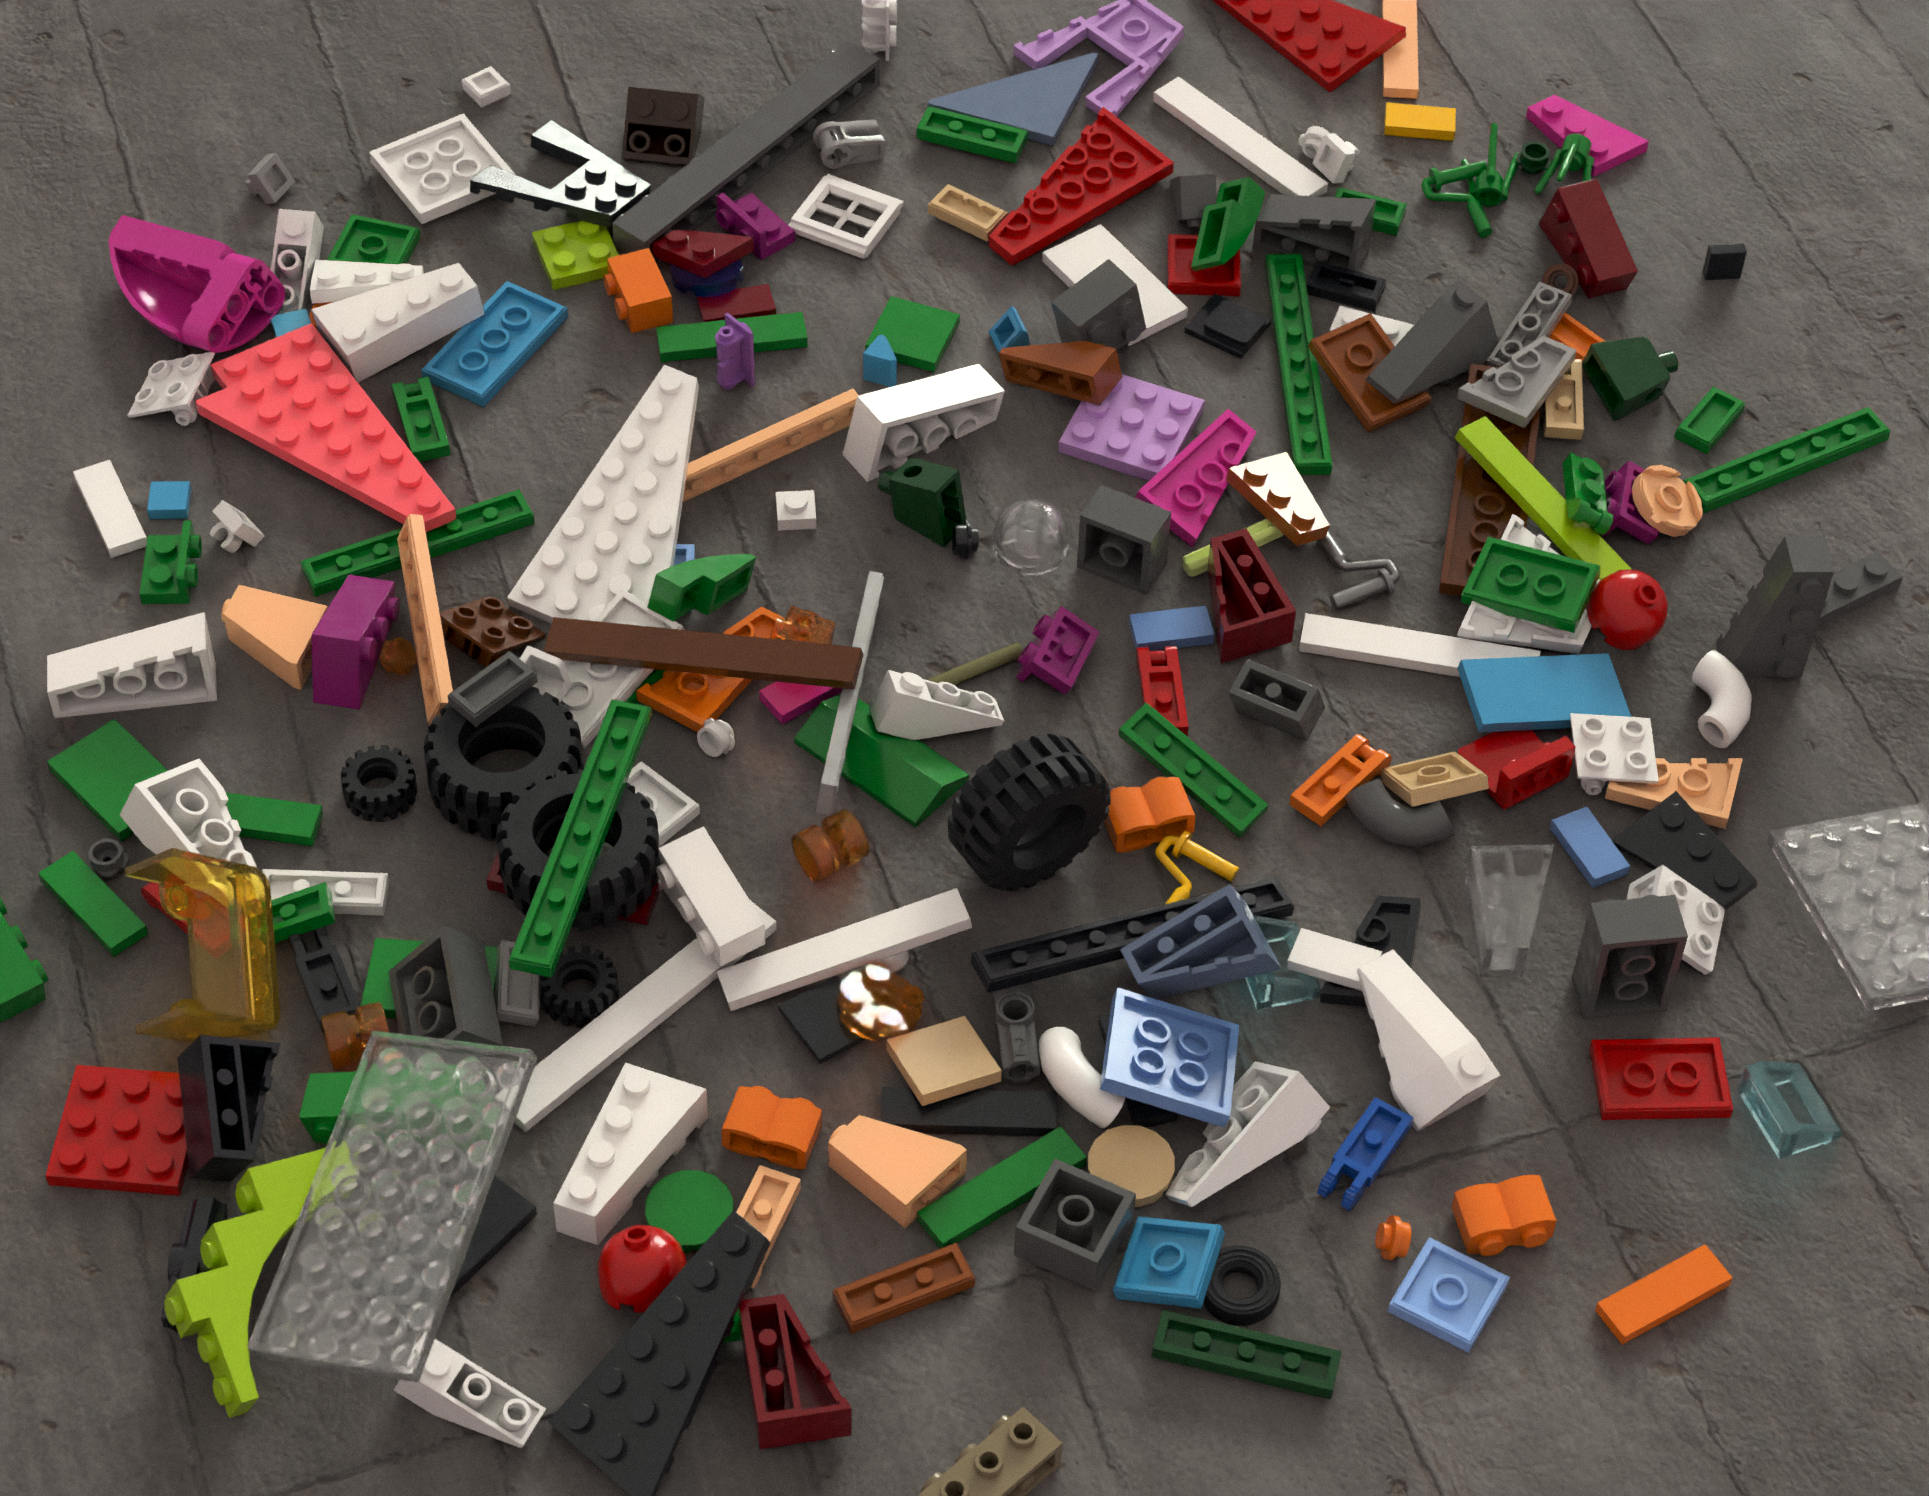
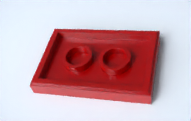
M1719 1037L1591 1040L1589 1049L1601 1120L1731 1118L1733 1105Z

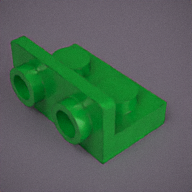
M192 520L183 521L181 535H148L139 593L142 604H189L191 588H197L198 567L195 564V558H201L202 556L201 535H195Z

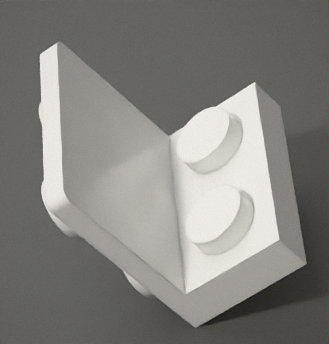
M1664 865L1630 883L1626 899L1642 898L1647 895L1676 896L1688 935L1682 960L1704 975L1712 972L1725 909Z

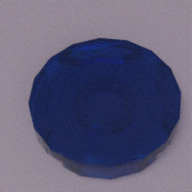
M741 259L707 278H702L673 264L670 267L672 285L682 293H686V289L695 291V296L699 297L718 296L730 292L737 287L736 282L738 280L742 282L744 278Z

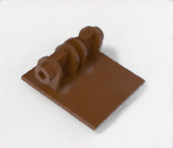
M492 596L439 612L441 621H443L444 639L454 644L462 652L468 653L472 659H478V662L485 667L506 654L507 651L544 639L547 635L535 627L529 619L519 616L506 607L501 600Z

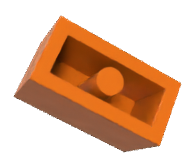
M649 248L607 258L608 274L603 275L605 289L608 296L614 295L617 316L620 321H626L631 333L673 323L672 296Z

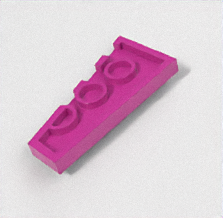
M1227 409L1137 492L1135 498L1170 511V530L1189 546L1193 547L1228 485L1226 477L1229 468L1240 464L1257 432L1230 409Z

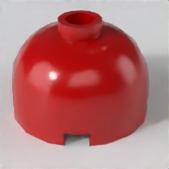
M1618 570L1604 577L1596 584L1587 603L1586 611L1593 629L1595 630L1599 627L1601 632L1607 636L1603 639L1607 644L1621 650H1636L1654 639L1666 623L1668 602L1660 584L1649 574L1639 570Z
M650 1225L631 1226L613 1235L605 1243L597 1263V1277L602 1299L612 1308L621 1310L620 1304L633 1305L634 1313H644L687 1264L681 1244L668 1231Z

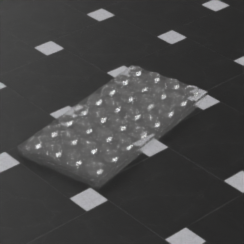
M372 1031L246 1348L253 1357L412 1382L420 1381L537 1062V1057L532 1049Z

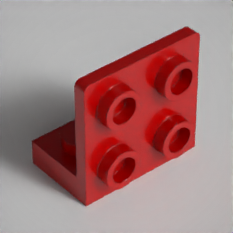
M1532 730L1492 732L1458 749L1457 753L1487 775L1489 789H1486V791L1505 810L1568 778L1576 746L1567 736L1552 743H1543Z

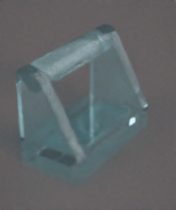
M1253 915L1267 942L1285 940L1291 953L1300 932L1297 923ZM1273 972L1245 978L1256 1010L1318 998L1321 991L1319 981L1316 977L1299 972L1297 973L1300 980L1274 976Z
M1760 1061L1745 1066L1737 1091L1778 1159L1833 1142L1841 1137L1842 1131L1799 1063ZM1791 1082L1816 1124L1798 1123L1776 1086Z

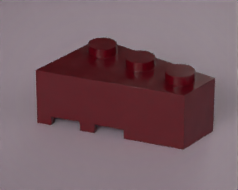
M1598 179L1558 188L1538 224L1564 263L1571 266L1577 272L1579 285L1588 299L1627 289L1638 270Z
M1247 528L1211 538L1207 570L1220 664L1292 642L1296 609Z

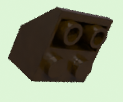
M628 87L622 158L688 165L695 158L700 139L705 97L694 93Z

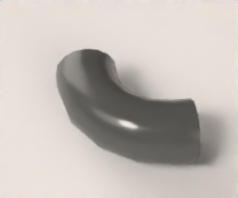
M1380 779L1365 783L1344 796L1349 809L1363 827L1388 843L1419 847L1443 841L1455 835L1451 822L1440 801L1415 807L1402 805L1392 799Z

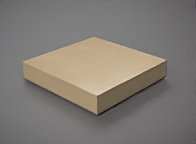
M1455 751L1386 767L1381 770L1382 783L1411 807L1489 789L1487 775Z
M966 1016L896 1036L886 1041V1051L922 1106L1001 1082L1002 1070Z

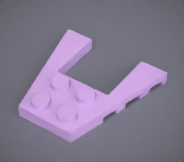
M1118 0L1099 8L1098 14L1088 19L1080 16L1069 21V27L1053 32L1049 29L1037 34V40L1023 45L1022 42L1016 43L1014 45V56L1035 70L1049 65L1084 39H1090L1128 66L1085 96L1086 107L1095 114H1098L1105 107L1117 117L1184 37V26L1146 0Z

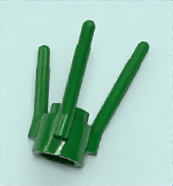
M1492 123L1490 128L1487 169L1483 170L1475 180L1474 178L1466 179L1469 187L1468 194L1473 195L1484 207H1493L1500 204L1501 201L1508 199V189L1518 167L1516 156L1520 152L1514 154L1504 180L1499 172L1495 170L1498 125L1496 123ZM1463 159L1461 164L1463 166L1469 164L1467 159Z
M1569 134L1566 136L1562 148L1556 151L1553 161L1540 179L1534 193L1538 195L1542 192L1560 164L1561 167L1556 177L1558 182L1563 181L1567 171H1578L1580 168H1583V182L1591 180V169L1594 163V158L1589 155L1592 148L1591 141L1581 134Z

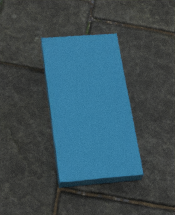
M506 281L483 305L485 314L464 325L421 369L422 377L428 376L430 383L484 407L568 318L567 307Z
M1609 653L1464 659L1460 661L1457 667L1479 733L1571 728L1570 713L1631 717Z

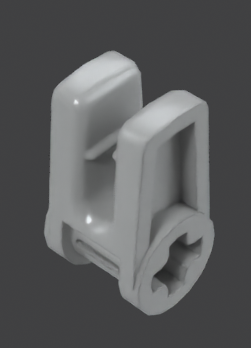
M876 120L825 122L819 125L813 132V141L817 148L821 149L820 157L822 163L830 169L878 160L885 156L886 142L884 137L879 135V125Z

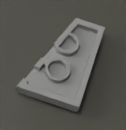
M1542 336L1511 355L1510 361L1498 369L1492 367L1484 372L1482 379L1474 384L1468 382L1460 387L1457 399L1525 428L1575 361L1577 350Z

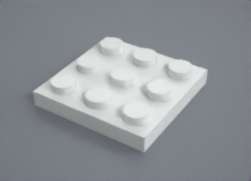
M464 114L369 152L372 165L421 224L496 194L495 192L480 189L479 194L470 192V179L488 166L493 165L515 175Z

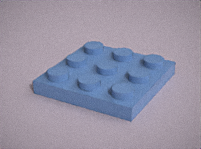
M1117 987L1111 1002L1100 1090L1225 1128L1231 1116L1239 1025Z

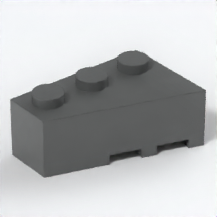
M1271 194L1255 222L1253 248L1275 255L1302 254L1303 264L1312 267L1319 261L1358 272L1369 253L1376 199Z

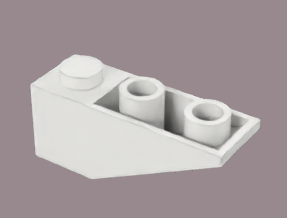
M279 209L271 271L285 288V300L276 315L305 309L314 263L315 260L320 258L324 229L316 212Z
M888 670L869 707L878 732L909 740H919L1001 726L1004 722L996 699L982 691L973 693L958 689L955 685L948 682L936 683L924 680L911 672H904L902 674Z
M429 1334L409 1362L394 1388V1391L432 1415L519 1448L523 1447L546 1410L537 1402Z

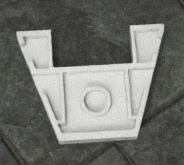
M1512 514L1501 540L1558 554L1549 547L1551 542L1541 534L1536 537L1523 527L1525 522ZM1472 601L1457 636L1467 639L1580 654L1591 629V624L1586 608L1575 633L1508 616Z

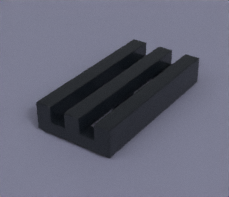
M1317 261L1306 284L1307 294L1375 312L1381 295L1385 290L1386 279Z

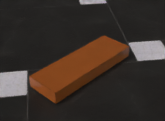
M954 1243L833 1289V1299L850 1334L975 1287V1277L958 1244Z

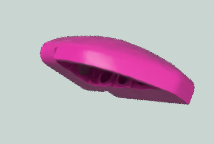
M125 215L120 217L110 233L109 250L115 278L122 292L134 309L147 322L173 340L213 353L229 351L242 346L263 331L284 303L285 288L262 260L237 254L222 242Z

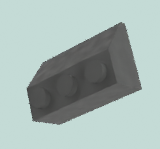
M444 925L389 970L405 1068L476 1067L503 1045L483 940Z

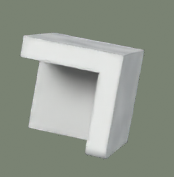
M527 646L519 659L537 673L538 682L533 687L538 688L541 695L547 692L559 699L560 704L572 685L563 661L560 658Z

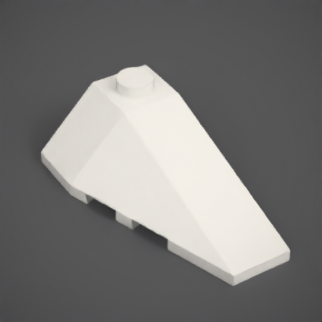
M200 759L135 784L120 816L144 846L233 913L261 901L267 896L268 893L251 853L244 850L239 838L241 828L238 821L232 820L227 809L228 797L226 792Z

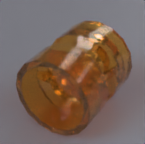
M841 809L821 821V827L812 824L795 833L791 838L793 852L805 874L817 883L836 874L840 870V864L849 867L869 854V844L864 830L854 815L847 809Z
M380 1001L357 1006L352 1015L342 1010L320 1016L334 1071L358 1065L360 1057L363 1056L370 1061L394 1055L388 1024ZM361 1033V1035L358 1038H356L355 1034Z

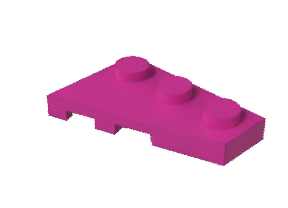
M1552 95L1527 108L1526 118L1559 148H1562L1564 140L1569 134H1581L1591 141L1592 148L1589 155L1594 158L1591 169L1592 177L1647 152L1648 140L1557 95Z

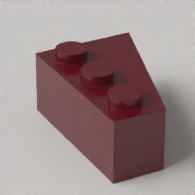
M779 1294L742 1300L738 1308L739 1324L759 1450L852 1436V1408L846 1398H842L831 1379L829 1369L816 1354L811 1345L810 1337L785 1295Z

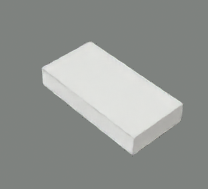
M1301 928L1288 958L1287 969L1362 991L1357 969L1381 956L1382 951Z

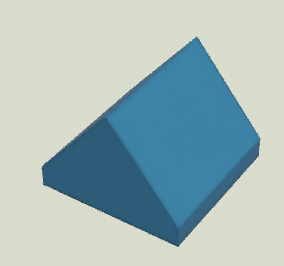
M1013 306L988 331L998 352L1002 348L1030 346L1028 332L1016 308Z
M884 334L878 335L863 353V380L893 387L897 383V358Z

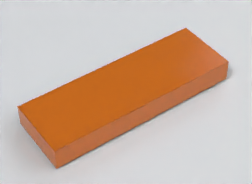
M1706 1244L1597 1302L1595 1311L1623 1345L1729 1287L1733 1277Z

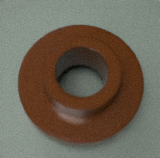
M1562 263L1549 267L1543 275L1542 283L1557 288L1555 286V279L1560 275H1564L1567 278V285L1559 290L1573 296L1579 286L1577 272L1571 266Z

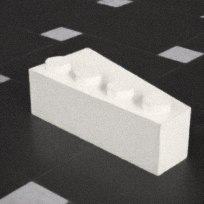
M459 263L312 309L319 333L358 383L485 314L476 283Z
M980 364L859 395L856 399L842 455L867 482L879 477L878 470L889 465L896 469L908 461L907 456L922 449L929 453L938 449L939 445L951 435L958 439L995 421L1005 391Z
M205 612L48 655L47 693L54 718L217 701L216 663Z
M625 1063L553 1203L557 1232L599 1245L631 1208L633 1199L644 1186L649 1187L658 1177V1170L671 1155L676 1156L686 1144V1138L696 1127L699 1129L708 1119L707 1089Z

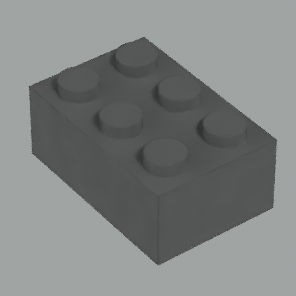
M1647 895L1635 899H1605L1600 902H1591L1572 974V981L1583 1019L1665 1012L1667 1010L1688 938L1675 895Z

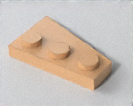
M1656 758L1658 784L1609 781L1605 799L1652 810L1677 791L1707 825L1726 829L1743 758H1728L1727 763H1707L1706 758H1691L1690 763H1669L1664 758Z

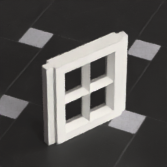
M827 174V176L824 175L796 211L788 225L799 236L864 259L869 256L899 216L900 210L904 207V201ZM829 194L851 202V204L845 211L823 203V200ZM859 205L882 214L875 222L853 214V211ZM815 211H819L839 220L834 227L812 220L810 217ZM845 222H849L869 231L864 238L842 231L840 228Z

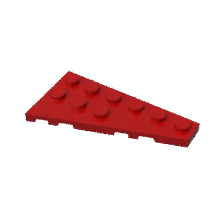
M1212 0L1328 92H1332L1406 37L1405 26L1333 0Z

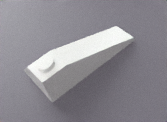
M1394 950L1379 956L1357 969L1369 1016L1375 1022L1380 1039L1378 1044L1380 1054L1386 1060L1391 1077L1389 1085L1392 1095L1402 1111L1414 1117L1412 1126L1416 1132L1480 1098L1490 1090L1500 1077V1073L1477 1039Z
M1255 1061L1233 1086L1231 1116L1225 1128L1211 1123L1207 1125L1203 1132V1135L1207 1138L1205 1145L1202 1149L1188 1156L1165 1195L1170 1201L1193 1207L1300 1142L1305 1136L1313 1133L1319 1127L1321 1118L1330 1109V1106L1299 1071Z

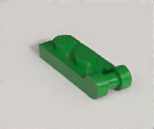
M429 377L417 378V382L405 385L402 381L391 383L394 402L398 409L408 447L416 459L421 462L450 456V445Z
M1570 453L1562 463L1568 518L1577 523L1585 522L1590 525L1591 530L1604 535L1613 522V514L1607 510L1603 469L1590 458H1581Z

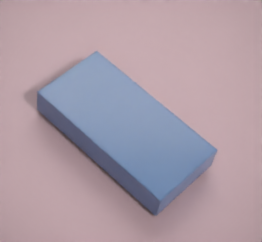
M1207 606L1129 614V627L1135 650L1137 647H1149L1150 651L1163 650L1164 646L1183 648L1214 644L1215 635Z
M1587 806L1552 819L1551 831L1592 888L1628 875L1629 863Z

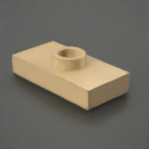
M949 184L928 203V214L987 242L989 241L990 234L1005 219L1008 213Z

